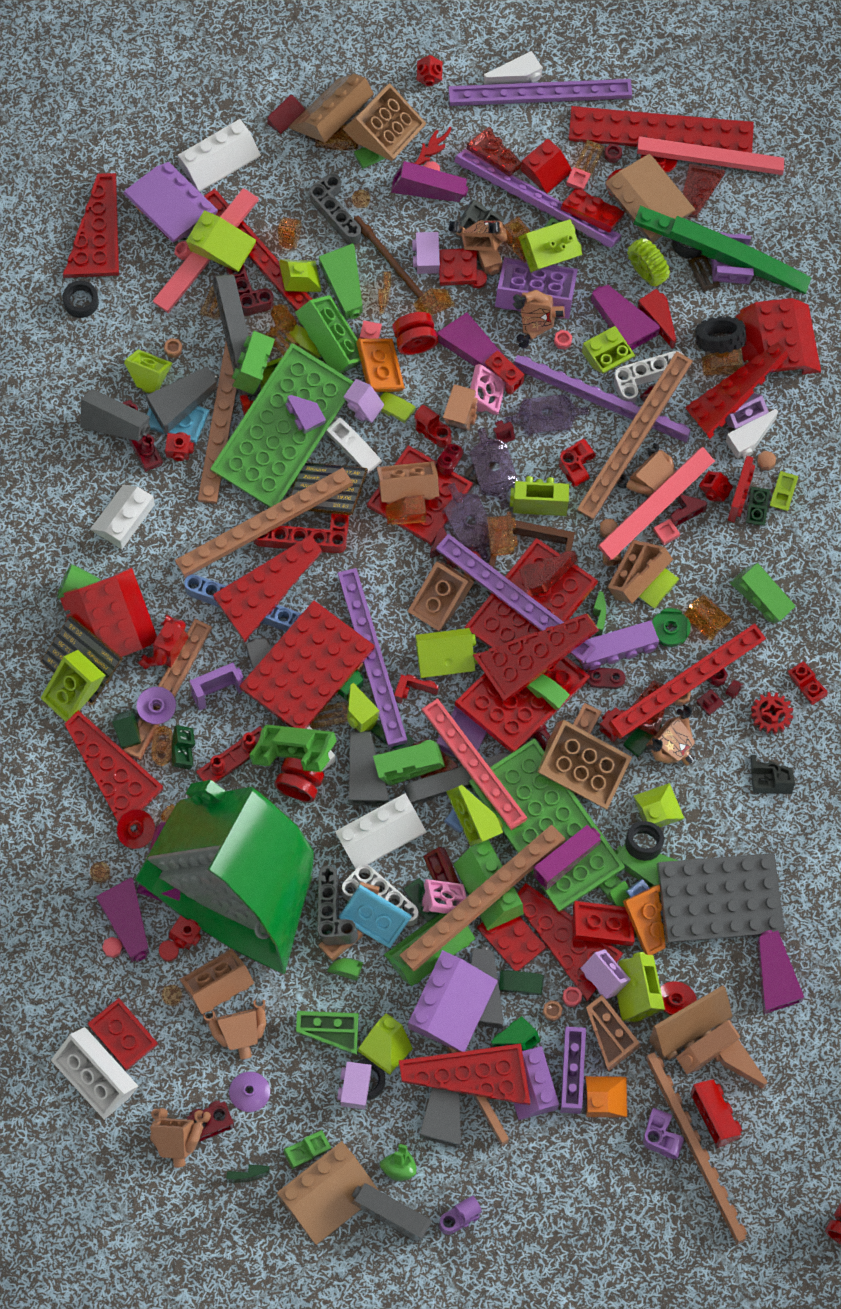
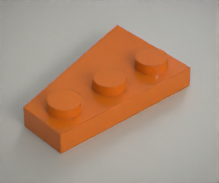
M654 885L623 901L640 945L646 955H653L665 949L664 926L661 922L662 904L659 900L660 885Z

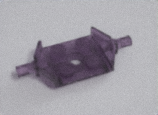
M565 394L523 399L516 416L505 417V422L519 424L529 437L535 433L567 429L570 432L575 418L580 415H589L588 407L577 408L574 406L570 398ZM548 409L552 412V415L544 416L542 411Z
M482 428V431L479 429L477 432L480 437V443L470 451L469 457H471L481 494L498 497L502 509L508 508L510 505L507 500V494L511 491V488L515 487V481H518L507 444L501 440L488 438L485 428ZM491 462L498 463L499 469L497 471L489 468Z
M455 483L448 485L452 500L442 513L446 514L461 544L471 551L479 552L482 560L485 562L490 560L486 551V545L496 532L479 496L459 493ZM466 517H473L475 525L467 524Z

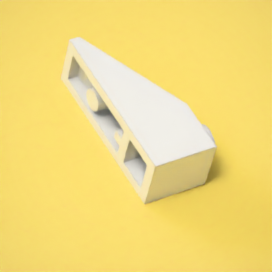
M530 51L484 74V84L534 83L542 77L543 68L533 52Z
M777 409L727 434L726 443L737 459L741 457L746 458V456L753 454L757 445L776 420Z

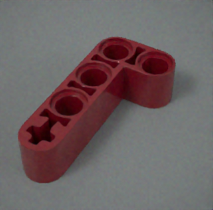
M243 264L239 270L240 273L233 275L236 280L237 289L240 287L246 288L245 290H238L244 316H251L270 310L274 305L272 291L267 288L252 291ZM225 266L227 275L235 272V270ZM246 303L251 304L250 306H247V307H246V306H243V305L246 304Z

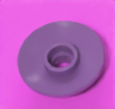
M163 687L148 688L140 694L137 700L139 716L150 724L156 725L167 722L172 718L176 710V700L173 694ZM155 706L161 707L158 711L153 709Z
M244 1072L232 1081L229 1096L234 1106L239 1110L254 1112L263 1108L268 1102L270 1086L267 1080L259 1073ZM248 1087L253 1088V1092L250 1094L246 1092Z

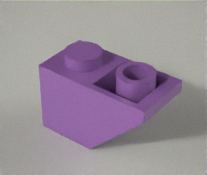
M293 395L287 397L285 405L289 413L294 414L296 418L294 422L299 431L302 430L306 434L325 424L326 419L317 403Z

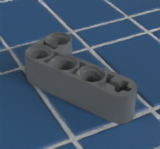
M330 173L311 186L310 201L346 243L356 245L361 240V227L335 198L341 191V178L337 174Z
M324 866L318 874V934L325 945L353 944L358 939L355 923L349 919L339 920L338 918L339 878L337 872L332 866ZM332 894L330 898H325L326 895ZM326 913H332L330 916H324ZM346 930H352L350 933L344 934ZM326 931H332L330 934L324 935Z

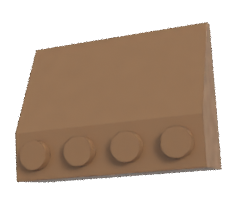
M357 74L338 78L289 128L326 142L374 95L367 79Z
M389 83L367 103L343 130L355 143L392 161L427 123Z
M651 154L620 170L605 182L606 189L633 222L640 205L674 219L676 216L685 219L695 211V208ZM637 226L647 240H650L652 243L662 237V235Z
M562 720L556 723L537 773L607 810L632 757L575 725Z
M724 985L653 1027L649 1041L662 1060L668 1059L670 1061L679 1055L678 1051L686 1050L695 1041L703 1038L726 1021H731L732 1012Z
M341 1141L279 1190L277 1197L314 1244L317 1245L361 1210L352 1204L354 1197L351 1195L357 1186L361 1187L366 1183L377 1190L378 1188L356 1157Z

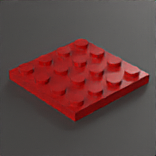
M408 445L395 465L434 461L436 467V461ZM436 468L439 497L431 500L420 498L411 502L400 500L388 504L381 501L378 487L368 501L367 507L432 545L439 529L445 527L472 488L473 483L455 472L443 474Z

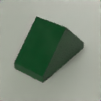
M133 708L116 714L112 724L121 748L125 749L141 744L136 710Z

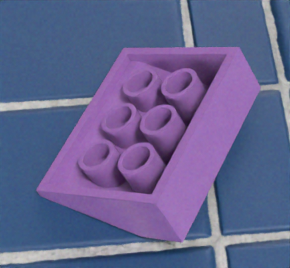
M169 162L152 169L123 193L172 242L189 236L204 210L214 215L218 211Z
M504 257L495 307L517 310L512 305L515 302L513 300L514 295L518 294L521 297L522 292L528 293L538 290L546 295H551L554 306H564L565 316L557 318L569 319L578 269L552 265L530 273L527 261Z
M442 950L409 1019L408 1029L456 1051H465L498 980L463 959Z

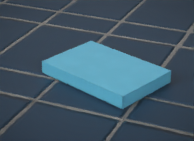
M198 406L168 433H186L191 436V442L197 444L210 410ZM149 408L147 415L150 416V429L165 434Z
M359 885L338 918L352 920L355 923L356 929L386 947L391 948L412 915L364 886Z

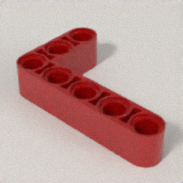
M332 513L330 530L279 526L266 533L265 537L257 538L253 542L259 547L289 549L300 542L296 541L295 538L303 537L305 539L311 535L314 540L317 538L323 540L321 543H317L322 552L342 553L347 546L350 514ZM341 522L344 525L342 527H338L335 524ZM283 535L284 539H276V536ZM336 540L342 541V543L339 545L334 544L333 542Z

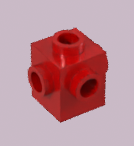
M431 55L418 60L416 80L428 87L441 82L443 62Z
M183 432L176 434L167 433L166 458H173L175 461L189 460L190 454L194 452V442H191V436Z
M708 471L699 484L701 490L706 494L705 497L712 502H724L733 489L728 477L721 472Z
M616 707L604 714L602 717L603 721L599 726V731L613 743L618 736L608 723L625 712Z
M180 915L169 933V938L179 948L190 950L192 945L196 946L202 937L199 935L201 927H199L196 921L192 919L187 920Z

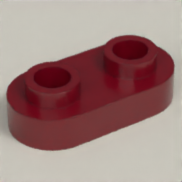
M456 444L447 445L436 462L437 470L443 474H451L462 459V448Z
M597 668L589 670L587 673L590 676L587 683L593 688L619 689L625 684L626 680L624 672L615 668ZM597 674L600 678L595 679L593 675ZM616 675V676L619 677V679H618V680H614V679H613V676Z

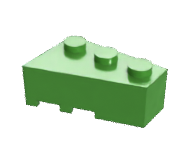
M253 331L251 336L246 337L243 345L246 347L245 352H241L237 361L240 363L239 369L235 368L232 379H234L233 387L254 395L263 379L262 374L264 369H266L267 360L275 341L274 338Z
M759 563L746 567L730 582L737 591L763 613L767 621L773 624L780 622L796 607Z
M426 740L418 745L373 756L379 778L390 786L445 767L440 746L434 740Z
M297 1011L296 1032L357 1056L359 1013Z

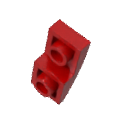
M804 661L788 671L793 682L811 705H814L828 695V691L816 679L815 673Z

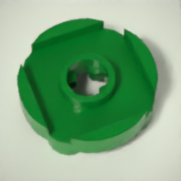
M666 608L653 618L652 624L658 636L659 644L667 647H676L686 641L690 634L691 624L688 617L686 618L682 614V611L675 608ZM669 624H673V627H676V630H673L671 632L668 629H666V627H668Z

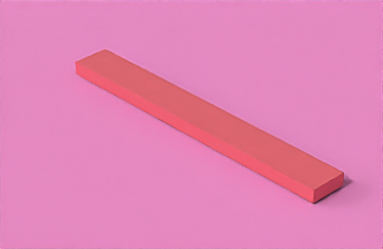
M640 136L638 139L637 154H651V156L778 175H783L784 172L783 157Z
M243 188L220 217L233 226L238 227L259 199ZM191 252L155 297L153 303L169 313L211 260Z
M700 447L597 547L609 561L612 560L715 460L704 447Z
M437 698L422 708L423 714L509 829L512 831L528 820L527 816Z

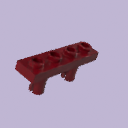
M131 400L122 402L138 411L137 405L133 404ZM144 435L139 441L128 439L145 472L163 465V461L154 445V438L151 435Z

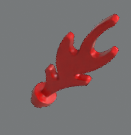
M449 127L447 132L439 138H436L439 130H436L429 140L428 147H425V143L422 144L421 153L413 164L421 165L429 162L430 157L426 156H432L441 152L445 148V144L439 146L438 144L448 137L452 127Z

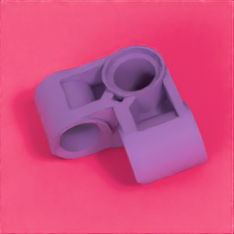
M653 1108L643 1137V1144L649 1150L660 1153L665 1157L678 1159L684 1138L678 1134L667 1132L672 1114ZM655 1135L658 1138V1141L651 1142L649 1141L648 1136Z
M472 1195L456 1204L450 1211L444 1213L439 1221L440 1231L450 1235L463 1227L469 1226L468 1223L471 1221H477L482 1210L476 1198ZM450 1219L453 1221L454 1226L447 1228L444 1226L443 1221Z

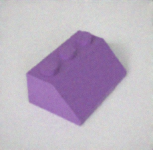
M542 1046L522 1051L531 1104L514 1103L518 1120L555 1111L559 1108V1102Z

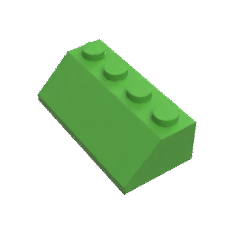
M330 295L310 300L295 312L298 321L304 326L308 337L313 341L318 349V353L323 357L328 366L343 374L361 363L356 344L358 339Z
M489 840L470 847L453 864L468 895L503 867ZM512 887L479 916L488 931L524 915L523 903L515 888Z
M446 913L436 915L386 952L384 956L401 978L412 987L433 971L442 950L455 955L475 940L469 926L465 927L414 972L399 955L445 917Z

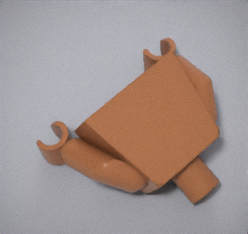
M262 999V1006H257L256 1000H254L253 1009L217 1017L214 1011H212L213 1017L207 1019L204 1014L203 1017L209 1026L213 1038L221 1046L229 1047V1050L238 1049L240 1059L252 1057L250 1046L258 1044V1039L263 1036L266 1027L265 1000Z
M164 1108L152 1110L151 1116L155 1121L150 1126V1140L157 1148L159 1156L162 1158H172L175 1168L185 1166V1158L196 1149L203 1130L202 1124L210 1120L211 1115L209 1112H205L203 1118H201L203 1111H196L194 1117L197 1122L194 1123V1120L167 1118L168 1112Z

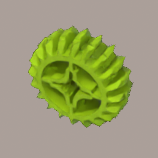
M640 238L628 247V259L631 261L634 270L645 282L656 287L669 278L670 270L667 261L660 250L656 248V245L652 244L650 240Z

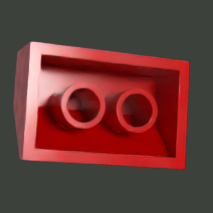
M714 1079L694 1084L690 1095L717 1149L740 1139L741 1125L737 1120L734 1121L731 1115L733 1110L729 1102L725 1103L722 1097L724 1093L720 1084H716Z

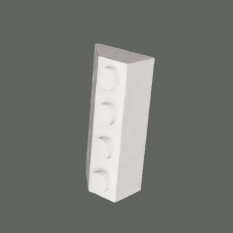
M239 119L178 154V161L181 169L200 192L257 159L261 154L250 131Z
M406 793L335 831L355 869L360 865H368L427 833Z
M85 1027L71 1033L51 1059L54 1065L104 1120L127 1101L138 1088L133 1079Z

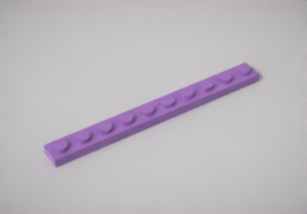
M631 79L449 86L450 106L632 99Z
M464 149L456 155L454 162L462 168L476 173L477 176L483 177L493 185L516 195L524 202L530 203L539 210L554 216L557 220L566 221L571 219L575 229L585 233L590 238L596 239L604 246L612 248L620 241L621 234L614 230L609 233L561 210V201Z
M517 355L514 361V365L523 373L632 420L640 410V407L631 401H624L615 394H608L596 386L584 384L580 379H573L561 371L550 369L545 364L533 362L529 357ZM659 416L652 427L685 443L691 431L686 425L675 423L666 416Z
M447 534L436 547L439 553L540 631L545 630L547 627L564 623L450 534ZM586 640L570 654L584 663L596 648Z
M357 568L338 572V578L353 629L375 645V649L363 663L376 707L380 710L379 718L388 748L407 743V737Z

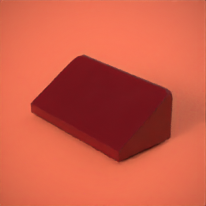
M290 94L267 117V124L282 134L306 109Z
M438 847L423 856L433 880L460 883L445 848Z

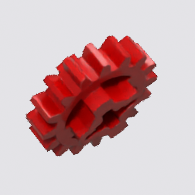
M768 692L766 697L761 694L759 700L755 699V706L751 707V712H753L751 719H756L753 725H759V731L765 729L767 735L770 731H773L774 735H776L778 730L783 733L785 727L789 728L791 724L789 721L793 720V715L791 714L794 709L788 708L791 702H785L784 695L779 698L777 692L774 696H771V693ZM766 704L765 708L759 710L762 705ZM785 717L782 722L778 723L779 718Z

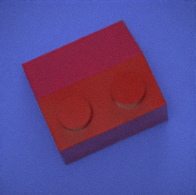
M546 139L521 162V171L546 194L572 172L562 151L549 139Z

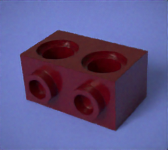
M215 1101L208 1105L209 1108L193 1110L187 1116V1120H194V1123H196L197 1121L194 1117L196 1111H203L201 1118H203L205 1112H209L211 1115L210 1120L203 1127L198 1143L235 1128L225 1101L221 1103L220 1101ZM218 1112L225 1114V1118L221 1121L214 1119V1115Z

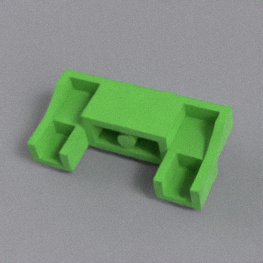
M265 725L261 730L257 745L249 755L254 765L270 766L276 757H291L302 759L303 770L321 772L329 762L328 753L337 740L334 732Z

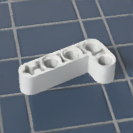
M676 351L619 367L615 371L614 385L619 398L635 404L638 396L637 385L659 379ZM655 366H660L662 369H659V370H658V369H656V368H654V367H655ZM641 371V372H643L644 374H643V375H639V374H637L636 372ZM619 377H625L626 380H621ZM626 393H631V394H633V396H630V397H629V396H626L625 394H626Z
M360 865L342 884V895L347 901L354 894L346 892L348 887L357 889L360 882L382 886L385 890L378 893L380 897L387 901L397 899L400 903L395 906L402 909L404 905L405 912L413 913V917H411L406 926H413L418 921L417 907L369 865ZM362 873L370 875L368 879H361L359 876Z

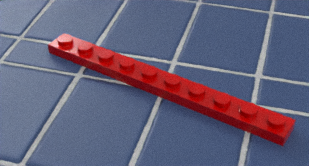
M216 189L204 195L218 210L216 216L220 217L229 206ZM242 221L237 228L256 239V243L248 257L289 304L297 311L308 301L313 300L307 292L285 291L279 261L248 225Z
M754 623L611 720L608 724L619 739L623 738L764 642L766 637Z

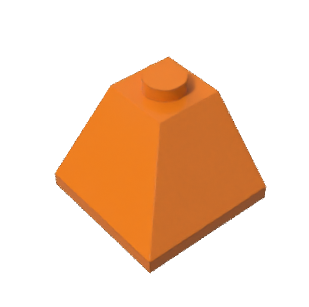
M585 1077L586 1117H627L626 1077Z

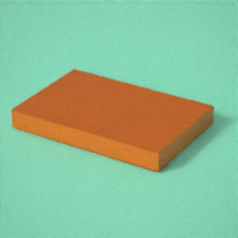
M393 338L358 339L356 344L366 383L370 384L375 392L403 391L405 387Z

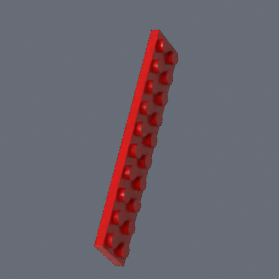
M571 106L568 141L638 147L640 136L752 153L754 122Z

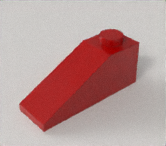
M655 289L638 301L637 308L660 326L659 334L673 349L676 344V335L668 300L663 293Z

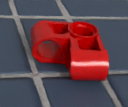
M425 405L420 406L414 416L416 431L419 434L425 435V438L441 448L451 444L450 427L439 420V414Z
M586 439L579 440L560 454L559 467L565 474L568 482L571 481L573 488L591 478L582 464L587 463L588 459L592 460L596 454ZM564 459H570L572 462L566 463Z

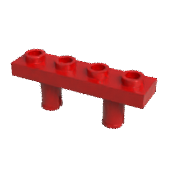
M259 726L252 732L245 733L243 738L220 755L213 756L210 762L196 771L198 777L202 781L212 780L217 783L251 759L249 754L257 745L262 728Z

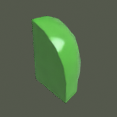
M352 958L337 959L329 966L327 972L358 981L364 962Z

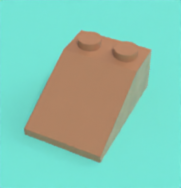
M436 561L407 612L440 632L463 602L474 581L444 562Z

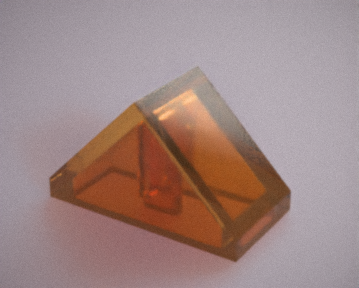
M430 288L413 306L417 312H426L432 316L455 306L446 289Z

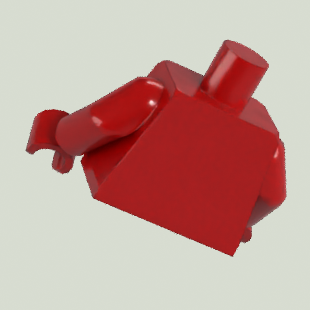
M165 614V620L160 623L163 625V628L153 644L154 657H147L143 654L141 656L142 659L137 664L145 670L150 666L162 665L171 668L189 637L185 632L186 624L184 621Z

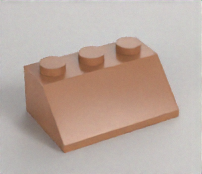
M434 461L377 467L382 502L392 504L400 500L411 502L420 498L431 500L439 497L438 474Z
M232 949L179 979L201 1014L210 1012L215 1006L230 1000L232 996L247 990L249 986L254 984L246 965Z

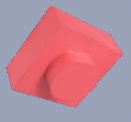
M573 167L566 186L584 190L591 174Z
M363 320L360 339L379 338L382 324Z
M671 519L653 528L654 533L663 546L680 537V533Z

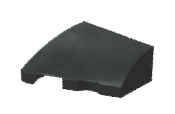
M472 200L458 222H461L460 226L467 229L481 220H500L503 222L504 218L492 209L487 210L477 201Z
M751 754L753 793H793L795 780L792 768L780 766L770 760L768 763L756 761L757 755Z

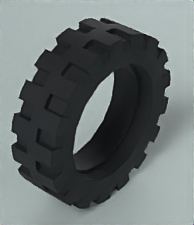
M730 316L711 317L707 321L703 320L695 328L696 345H698L699 349H703L704 352L710 351V353L715 354L719 352V354L728 351L729 353L734 349H739L746 341L745 324L743 321H739L738 318H731ZM721 332L732 333L731 335L724 337L710 336L712 334Z

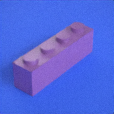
M652 621L587 639L596 649L581 664L584 670L589 668L594 670L602 664H614L619 659L625 657L631 659L642 652H653L658 646L659 639Z
M565 1027L560 1113L581 1114L586 1028Z

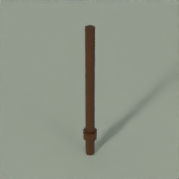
M359 215L355 216L354 220L360 225L362 235L372 242L420 301L425 299L424 293L375 236L374 230L370 225H366Z

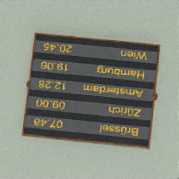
M306 462L293 484L290 496L344 468L352 480L353 486L308 511L353 515L368 469Z
M70 615L57 636L54 637L53 642L40 662L55 673L64 656L79 650L106 675L97 691L88 700L93 705L109 683L110 678L123 658Z

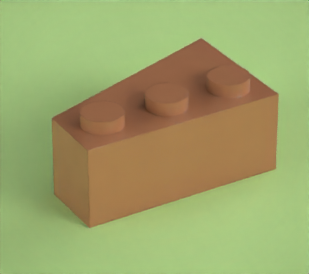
M453 385L443 415L447 425L469 431L471 425H475L478 409L476 390Z
M632 540L608 589L616 600L632 604L671 563L673 558L663 546Z
M603 995L586 1007L607 1069L610 1071L639 1049L641 1045Z

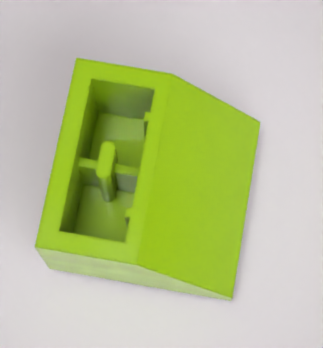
M616 326L583 343L582 353L591 367L602 374L635 357V354Z

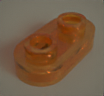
M282 304L273 306L270 315L276 324L284 330L293 331L297 322L288 310V307Z
M159 726L153 732L151 756L153 762L160 766L168 764L172 756L173 733L167 726ZM166 735L167 738L165 740H161L160 736ZM163 753L165 754V757L163 759L158 758V755Z

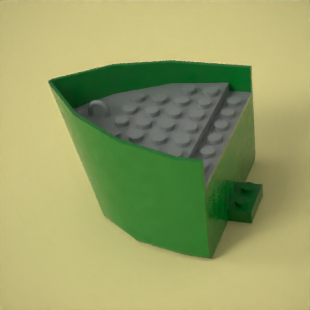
M212 780L191 783L185 793L191 798L182 799L176 804L134 881L145 887L187 920L192 919L196 921L202 931L222 944L258 963L285 974L313 872L314 851L297 824L253 787L225 791ZM176 888L180 891V900H175L161 893Z

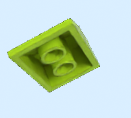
M204 210L186 242L191 252L239 272L255 245L256 239L221 217Z
M76 650L62 658L40 698L67 722L78 710L82 709L97 691L106 675L79 650Z
M463 785L446 791L470 846L503 833L501 820Z

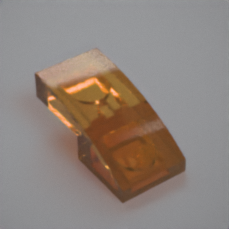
M391 271L383 272L384 289H378L379 314L384 313L389 302Z

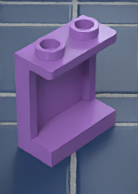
M720 232L748 246L751 241V236ZM711 258L712 281L740 284L750 283L754 275L753 268L732 267Z
M230 663L190 680L191 694L198 709L206 708V695L232 684L235 685L238 693H242V690L239 688L243 682L240 668H236L234 663Z
M454 706L451 717L478 751L487 732L459 708ZM439 736L436 743L439 744L440 750L456 757L441 736Z

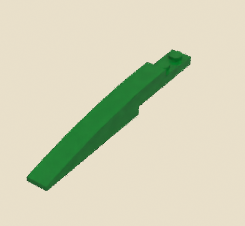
M641 205L638 209L633 223L636 226L701 250V255L732 267L753 268L754 275L794 291L806 294L812 277L765 253L682 217L676 216L674 219Z

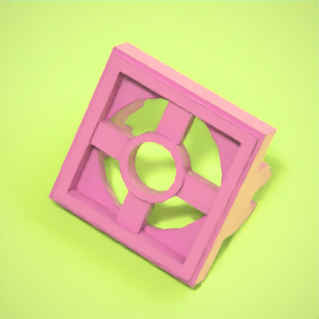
M481 364L475 365L470 389L476 390L478 412L488 411L493 415L499 414L506 383ZM487 384L491 387V394H488L486 391ZM478 387L482 389L484 394L483 400L478 395ZM494 396V401L489 404V398Z
M426 879L424 882L425 894L422 901V906H424L423 912L431 911L448 914L467 898L464 884ZM443 894H449L452 898H446ZM434 898H440L445 904H439ZM454 900L456 901V906H453L452 902Z

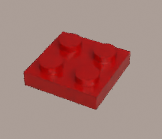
M464 248L439 250L440 286L477 284V250H465Z

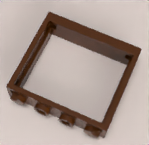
M499 517L489 562L491 567L495 568L502 532L566 544L564 557L570 561L575 532Z

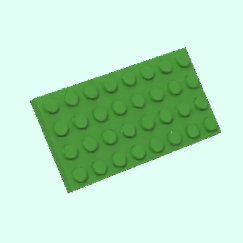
M291 343L210 468V471L269 508L281 502L346 402L344 395L354 381ZM293 395L317 403L326 419L325 424L306 434L302 430L299 431L294 422L296 420L294 414H290L285 405L287 397Z
M534 738L490 767L527 816L528 820L511 831L473 779L469 781V784L481 802L501 820L503 825L502 831L517 853L523 850L550 825H553L565 837L566 841L586 825L590 828L594 827L600 833V845L546 891L539 883L557 911L561 912L573 904L574 901L579 900L623 871L625 866L574 793L537 773L544 751Z

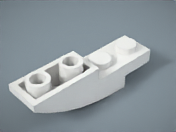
M335 417L328 427L326 434L359 467L366 468L365 471L369 474L382 462L381 459L343 419Z

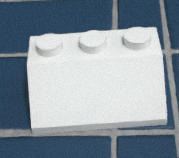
M122 485L90 530L123 549L154 507V497L137 486Z

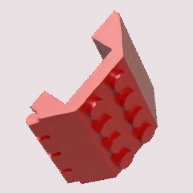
M794 298L760 301L741 309L740 314L736 315L739 321L744 322L746 329V341L744 344L746 346L741 348L744 362H750L754 357L759 356L770 346L779 342L789 356L773 372L801 369L802 375L821 373L809 304Z
M132 567L115 573L114 576L66 591L63 593L64 597L60 598L64 611L70 610V613L66 614L67 619L72 616L120 657L150 646L157 638Z

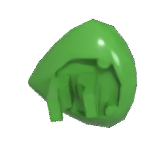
M399 1144L398 1152L395 1151V1153L386 1156L380 1161V1168L392 1180L403 1182L416 1175L417 1167L407 1146Z

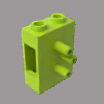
M571 219L518 237L530 273L583 255L582 247L577 240L575 227Z
M527 476L525 482L515 481V488H511L509 507H513V513L567 516L569 484L554 483V478L548 477L546 483L542 479H537L536 482H533V477Z
M470 628L415 635L421 678L475 671V664H478L473 654H476V652L473 653V646H476L475 634H471Z
M638 952L633 954V957L630 959L620 960L618 965L631 979L617 994L622 1021L636 1023L665 1010L654 955Z

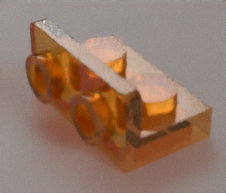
M507 512L506 516L487 517L490 556L514 554V547H518L517 535L513 536V529H516L515 518H511V512Z
M704 594L692 602L684 614L686 618L688 617L690 623L710 641L732 621Z

